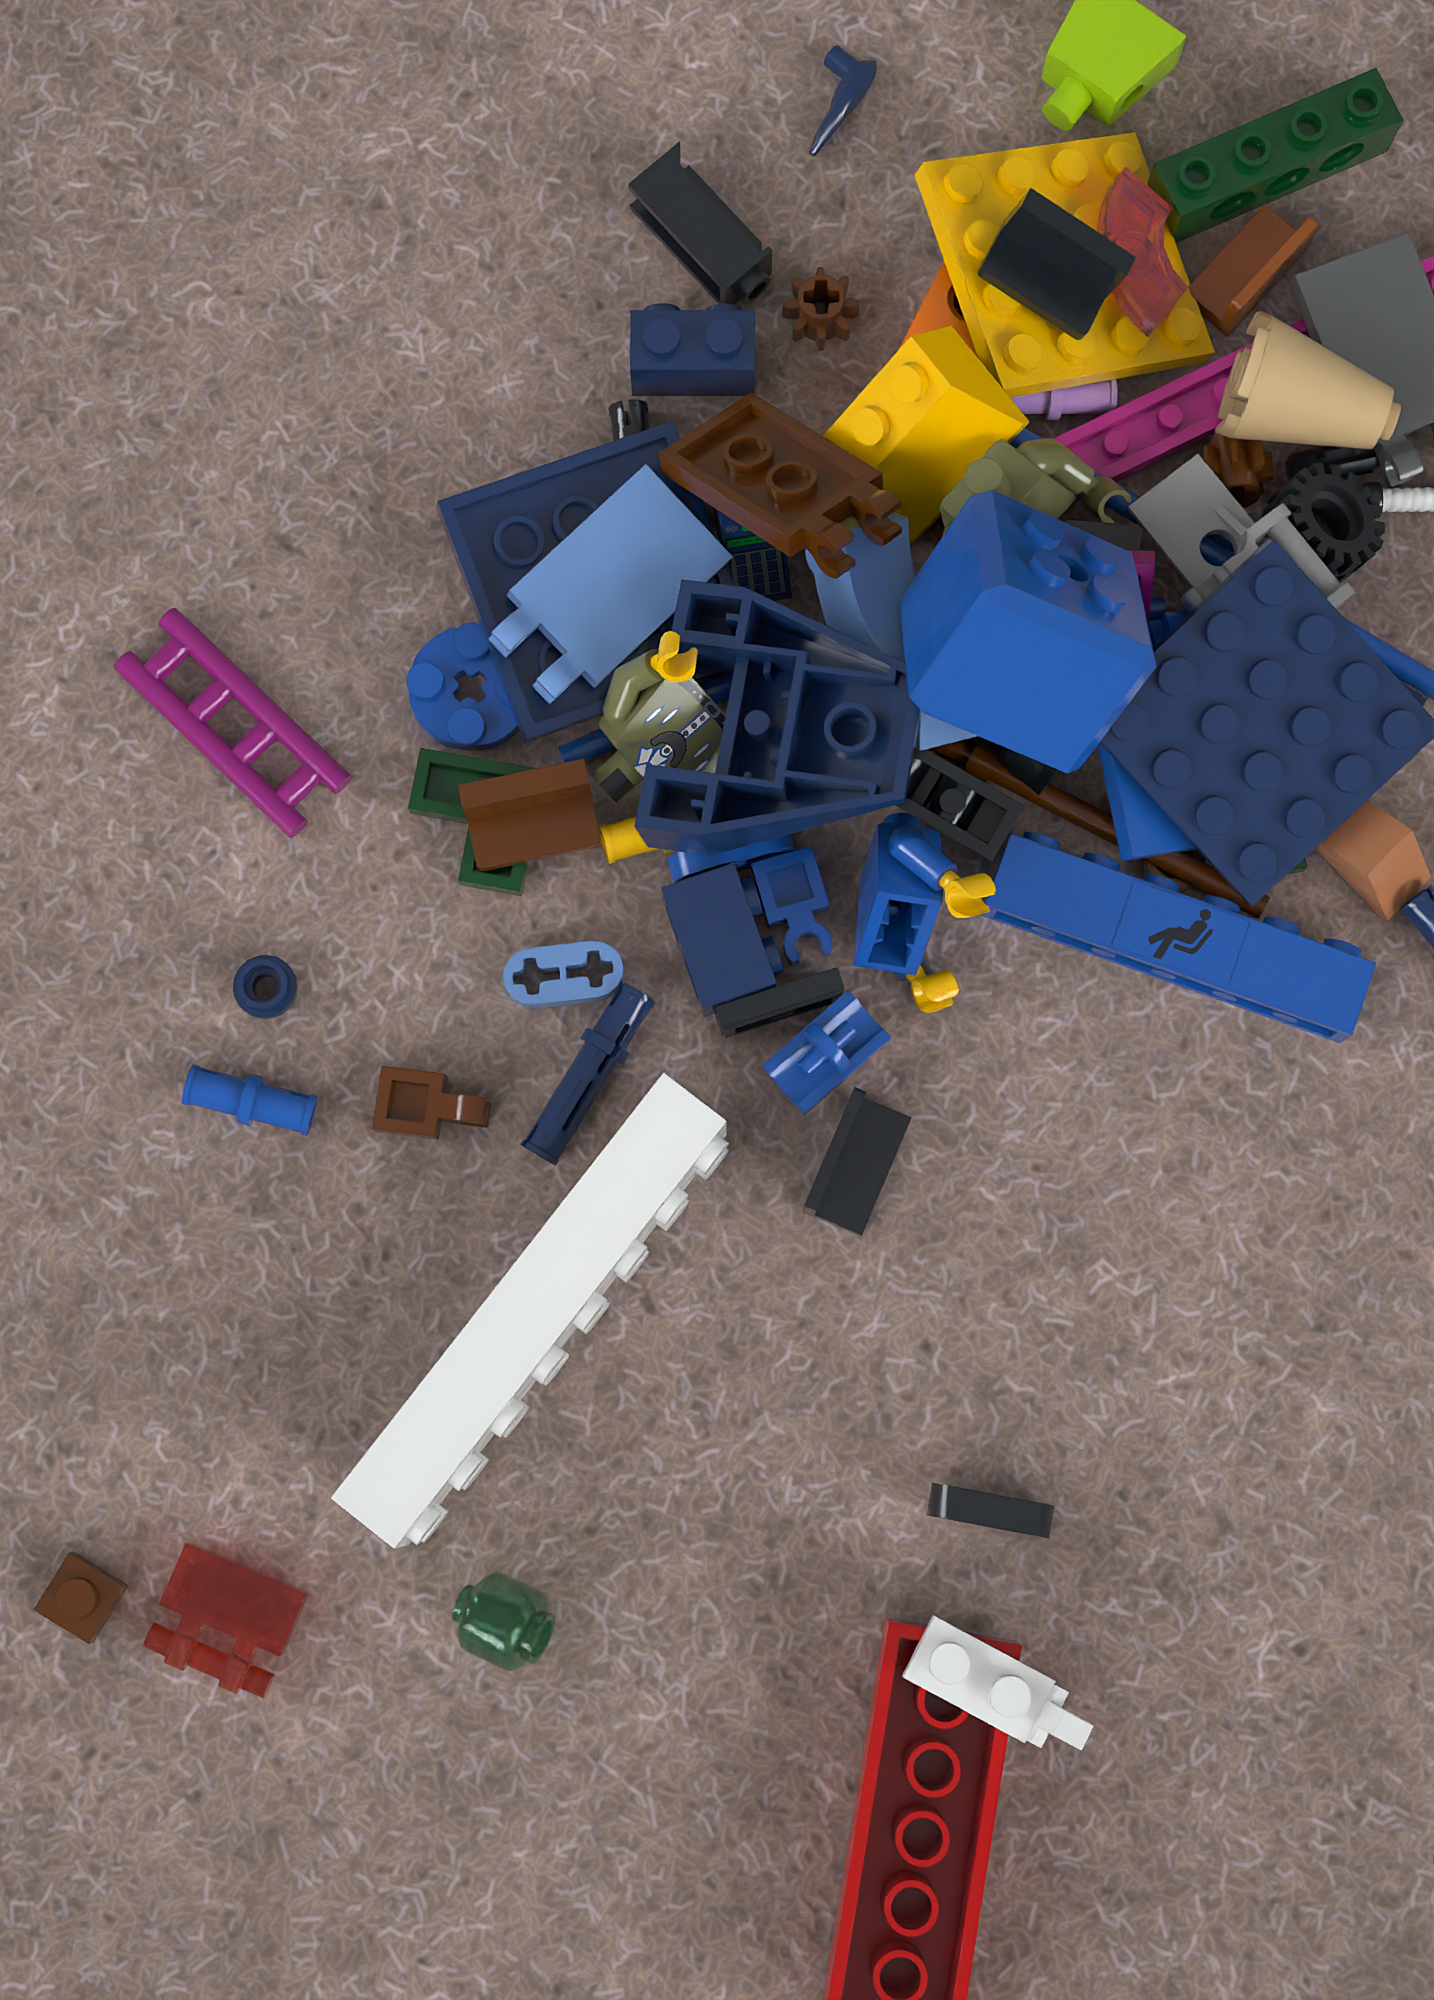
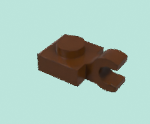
M381 1066L372 1129L381 1133L439 1140L442 1121L488 1128L491 1102H486L484 1097L446 1093L448 1076L444 1073Z

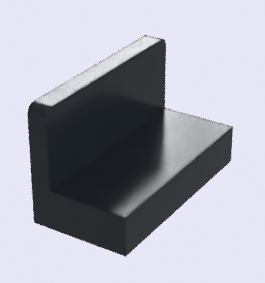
M1030 188L1003 221L977 273L980 278L1075 340H1081L1089 332L1104 300L1128 275L1136 257Z
M854 1087L802 1212L861 1237L912 1117L865 1098L866 1091Z

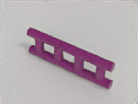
M177 608L168 610L161 617L158 625L171 638L145 664L132 651H128L117 660L114 669L289 838H293L307 824V819L294 807L320 782L326 785L334 794H337L347 786L352 776ZM190 655L215 680L187 705L163 681ZM234 697L259 722L231 747L207 722ZM276 739L303 763L277 790L250 766Z

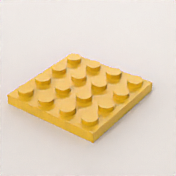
M1135 132L923 162L914 174L978 359L1010 398L1198 365L1206 362L1215 353L1197 301L1191 296L1188 287L1190 282L1174 237L1147 185L1150 171ZM1030 188L1136 257L1128 275L1104 300L1089 332L1081 340H1075L978 276V268L1003 221Z

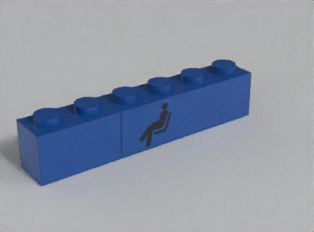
M1026 831L1023 837L1010 834L993 879L996 892L994 895L987 896L985 901L990 911L981 914V916L1337 1043H1341L1353 1034L1376 966V962L1360 957L1362 950L1357 946L1332 938H1326L1322 944L1300 936V927L1283 919L1265 917L1263 922L1240 915V906L1224 898L1206 895L1203 901L1189 897L1178 893L1180 886L1177 883L1158 875L1145 874L1141 880L1119 872L1120 865L1116 861L1099 854L1084 853L1083 858H1079L1058 850L1059 842L1040 833Z

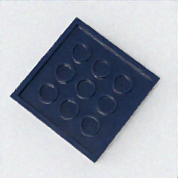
M673 421L437 501L436 509L525 743L603 716L602 709L614 671L596 688L580 675L562 694L549 704L532 685L547 668L562 656V653L537 628L506 658L488 640L492 635L491 632L518 609L507 596L509 590L645 464L717 539L703 500L661 473L658 453L680 439ZM727 564L708 581V583L735 586ZM675 613L618 667L652 649H658L663 634L672 631ZM696 667L692 678L698 682L726 671Z
M1268 539L1153 647L1157 667L1099 743L1247 904L1254 906L1434 738V719L1274 539Z

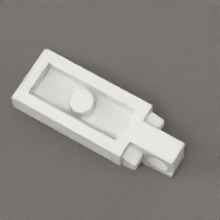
M934 1615L902 1675L903 1678L1023 1743L1027 1740L1042 1748L1050 1733L1082 1751L1094 1726L1090 1722L1062 1708L1069 1692L1055 1685V1680Z

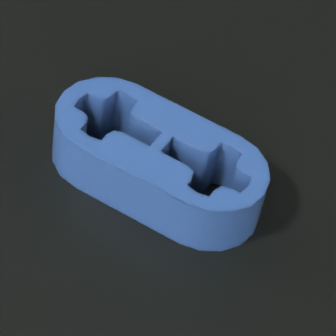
M585 941L527 948L516 952L510 957L503 972V981L508 995L515 1003L525 1008L533 1009L599 1002L612 997L617 991L619 983L623 982L624 967L619 953L612 946L601 941ZM593 955H599L603 965H613L614 967L613 973L603 976V986L597 988L591 987L588 977L568 978L567 974L569 970L586 968L588 966V957ZM531 962L537 963L539 971L542 973L560 972L561 979L541 982L539 986L540 993L535 995H529L525 985L514 983L515 977L525 974V964Z

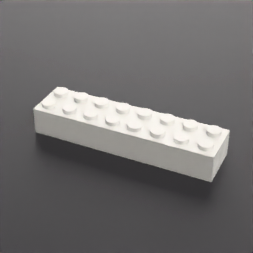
M663 1073L336 1490L331 1499L394 1549L409 1545L411 1541L416 1545L420 1542L425 1543L448 1514V1511L440 1506V1503L453 1487L458 1491L461 1489L465 1491L489 1461L481 1453L494 1434L500 1438L502 1436L506 1438L526 1414L529 1406L521 1401V1399L537 1380L540 1384L547 1386L565 1364L570 1355L562 1349V1346L576 1328L587 1334L606 1311L610 1303L602 1295L614 1279L618 1276L624 1282H627L647 1258L650 1252L643 1242L656 1225L667 1231L689 1203L687 1199L688 1194L684 1192V1189L694 1176L698 1174L701 1178L707 1180L729 1151L726 1148L729 1143L724 1140L727 1135V1121Z

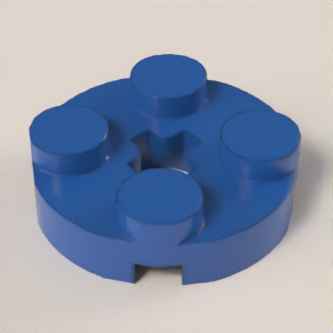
M465 623L459 628L446 630L436 635L422 647L414 659L412 668L408 671L406 681L410 705L415 718L421 728L433 740L443 746L454 749L486 750L503 744L520 730L479 623ZM464 675L470 678L481 675L486 679L481 686L485 697L477 703L471 697H467L460 702L454 696L460 690L457 680Z

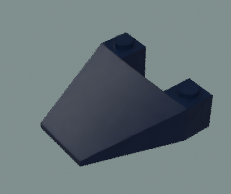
M681 579L672 631L680 635L678 654L686 653L695 647L698 649L696 667L731 671L734 674L715 773L646 764L634 827L647 847L711 856L905 803L921 709L909 698L906 663L748 588Z

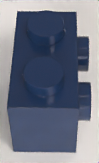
M666 303L652 304L645 307L644 310H630V376L632 396H746L750 392L755 394V310H742L737 305L725 303L711 305L706 310H681L675 305Z
M732 863L661 887L662 901L703 1017L716 1014L715 1006L776 987L777 982L774 975L784 972L773 937L769 936L761 939L753 916L763 913L751 877L740 880L735 864Z

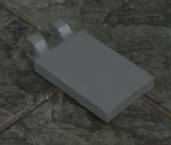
M1408 232L1299 273L1289 281L1310 338L1394 389L1392 402L1401 404L1396 427L1388 441L1378 439L1373 447L1380 463L1383 478L1389 488L1414 479L1413 476L1424 472L1416 449L1407 441L1405 436L1431 427L1434 435V294ZM1354 448L1356 454H1360L1362 452L1370 450Z

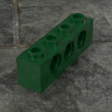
M1374 68L1155 162L1147 185L1161 210L1175 243H1178L1257 209L1264 204L1266 205L1388 152L1404 120L1378 69Z

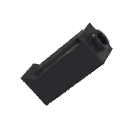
M680 141L628 184V189L637 198L630 204V210L718 304L736 305L741 300L746 305L753 302L766 290L771 281L769 276L772 274V249L768 246L762 251L761 241L690 165L686 168L681 166Z

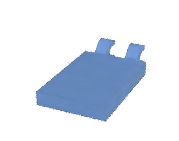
M645 464L509 590L507 596L518 609L491 632L492 635L488 640L506 658L537 628L562 653V656L536 679L532 687L551 704L580 675L596 688L675 613L681 579L708 582L733 556Z

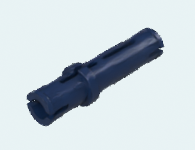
M622 981L619 983L617 991L593 1030L590 1028L585 1029L580 1038L585 1043L553 1092L535 1125L520 1145L554 1166L557 1165L558 1159L588 1113L617 1063L624 1065L630 1053L626 1051V1048L650 1009L656 1004L653 999Z

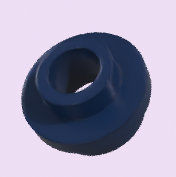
M260 955L247 960L238 969L233 981V993L238 1005L249 1015L260 1019H271L285 1013L294 1003L298 991V983L294 971L285 961L271 955ZM264 977H272L277 981L275 994L267 999L257 997L255 993L257 982Z

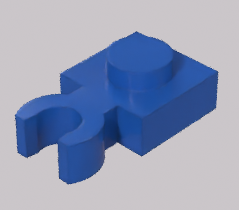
M812 846L751 863V871L768 928L783 923L787 925L788 931L784 938L783 950L788 963L791 966L799 965L800 959L796 943L803 937L816 939L820 945L822 956H830L832 950L831 935L824 925L816 922L814 919L815 914L829 911L830 905Z

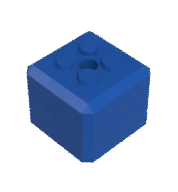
M994 490L972 495L968 498L899 601L909 698L927 715L1065 773L1081 768L1157 667L1132 553Z

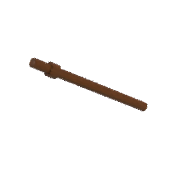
M964 739L929 748V750L964 767V771L987 783L989 780L1118 847L1112 815L1052 784H1049L1040 795L1036 794L998 762V758L980 745H975ZM1184 852L1141 858L1212 896L1224 898L1240 906L1241 911L1257 919L1261 916L1270 899V896L1265 894L1254 906L1247 904L1215 868Z

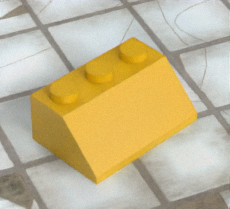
M952 325L911 336L827 430L823 437L883 473V490L893 493L901 501V508L896 510L895 513L909 518L910 545H912L941 516L940 505L943 499L965 476L968 466L976 459L981 458L995 441L1002 438L1010 444L1030 421Z

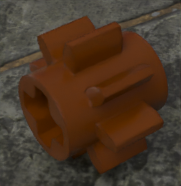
M818 267L816 275L808 278L805 282L798 277L792 279L791 291L796 299L783 301L782 317L797 319L793 326L792 339L795 342L805 336L816 341L818 350L823 351L826 340L833 338L835 335L844 341L849 339L850 325L844 318L858 316L859 300L854 298L845 299L849 284L847 276L841 277L837 281L835 278L825 275L823 267ZM814 303H825L828 313L817 314Z
M1218 434L1203 447L1204 462L1242 508L1254 504L1264 494L1263 482L1275 479L1272 453L1263 451L1262 441L1235 439Z

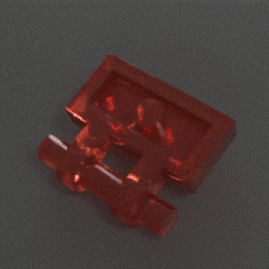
M187 1542L183 1547L159 1603L160 1606L181 1614L182 1618L176 1631L154 1622L146 1635L143 1647L165 1656L164 1663L171 1667L184 1671L189 1666L219 1679L218 1686L234 1694H238L242 1689L264 1699L271 1687L275 1674L252 1664L258 1648H261L277 1656L284 1654L309 1592L192 1542ZM204 1624L237 1638L230 1655L199 1642V1636Z

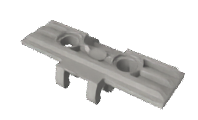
M1199 454L1195 455L1127 508L1191 588L1179 600L1181 607L1188 613L1259 548L1257 544L1266 535L1270 539H1274L1336 609L1356 593L1348 582L1343 586L1339 583L1289 521L1288 517L1292 513L1284 503L1254 523ZM1217 534L1226 537L1233 545L1234 556L1220 567L1207 563L1200 552L1201 540L1206 536Z

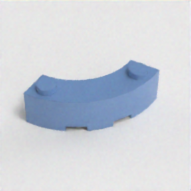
M895 512L889 515L888 518L902 527V534L886 545L880 546L866 536L858 521L851 515L842 521L841 524L852 531L854 540L843 547L842 551L856 560V566L837 579L831 578L819 568L811 553L806 549L807 563L815 576L817 592L826 624L836 631L905 663L899 601L916 577L910 551L909 518ZM921 710L915 748L921 751L976 737L977 735L927 715Z

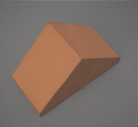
M1369 800L1363 803L1316 847V850L1383 921H1388L1431 878L1413 830Z

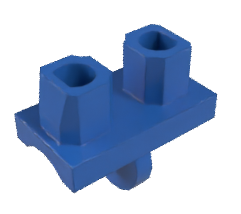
M847 990L762 1065V1069L805 1116L891 1040V1036L868 1014L856 997Z

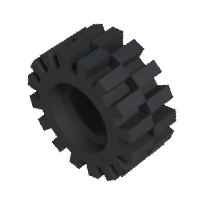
M1315 463L1308 469L1304 467L1269 498L1267 501L1269 505L1263 509L1262 518L1284 503L1292 513L1288 517L1289 521L1339 583H1341L1376 555L1375 553L1381 549L1384 540L1379 537L1385 533V523L1375 521V519L1383 512L1379 503L1369 505L1366 499L1373 494L1367 485L1360 491L1354 486L1358 479L1356 475L1348 472L1341 478L1340 466L1330 464L1324 470L1322 463ZM1313 513L1327 523L1334 538L1321 529Z

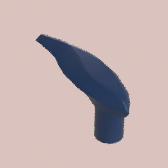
M839 45L834 46L827 53L824 59V66L842 80L834 92L829 111L821 122L808 152L812 157L816 156L843 120L865 96L876 75L877 63L875 60L859 61Z

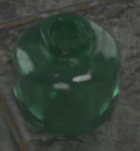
M500 1572L486 1575L476 1586L470 1584L465 1586L460 1592L452 1611V1620L458 1623L457 1636L460 1647L468 1654L505 1671L521 1668L526 1662L536 1663L546 1650L555 1626V1616L549 1613L548 1599L543 1592Z

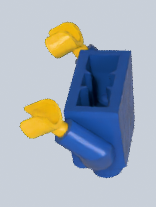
M894 813L885 817L882 823L876 825L861 872L853 966L890 971L902 982L908 979L911 982V994L916 1007L922 1012L931 1013L951 1006L953 1004L952 997L956 996L959 992L955 978L947 969L927 975L922 968L925 963L922 957L943 902V890H945V901L951 915L956 918H968L990 911L981 898L994 895L996 887L991 877L985 873L960 878L957 875V865L942 854L941 834L936 830L920 827L918 819L911 814Z

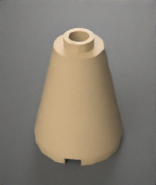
M1261 311L1255 314L1246 331V334L1255 336L1252 348H1245L1243 352L1238 351L1219 407L1217 418L1223 419V421L1216 427V434L1235 439L1373 449L1378 439L1386 441L1390 439L1401 411V404L1392 402L1394 396V389L1273 315Z

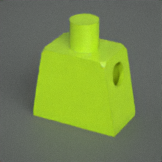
M1075 0L1046 55L1041 78L1056 90L1042 106L1044 116L1054 126L1064 131H1069L1085 111L1105 125H1112L1176 67L1187 36L1136 0Z

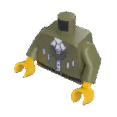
M665 632L660 639L658 649H652L614 671L602 709L604 715L601 717L598 726L618 751L591 775L616 803L643 780L646 764L715 773L726 715L692 678L696 669L698 649L694 647L686 653L678 654L680 635L676 632Z

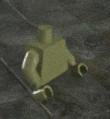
M1001 438L995 441L981 458L976 459L968 466L965 476L943 499L940 505L945 528L943 535L970 496L990 490L1001 493L1056 519L1075 501L1076 497L1074 494L1082 492L1081 498L1084 506L1102 522L1113 524L1115 521L1104 512L1106 501L1114 495H1119L1130 504L1131 496L1110 477L1105 475L1093 477L1095 470L1055 439L1041 438L1025 441L1015 448Z

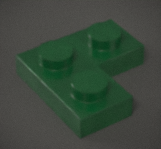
M420 748L408 810L410 814L468 824L463 812L458 785L537 768ZM468 827L458 882L461 886L522 896L529 862L480 871L476 865Z

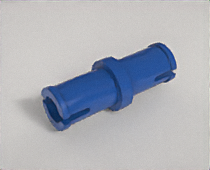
M192 1064V1067L189 1069L182 1094V1104L194 1105L237 1116V1123L250 1126L253 1121L297 1131L306 1136L310 1131L318 1101V1095H307L264 1084L263 1076L250 1073L248 1078L244 1079L201 1068L196 1064Z

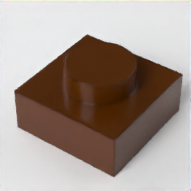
M69 1552L33 1610L87 1644H91L96 1640L129 1585L79 1554Z

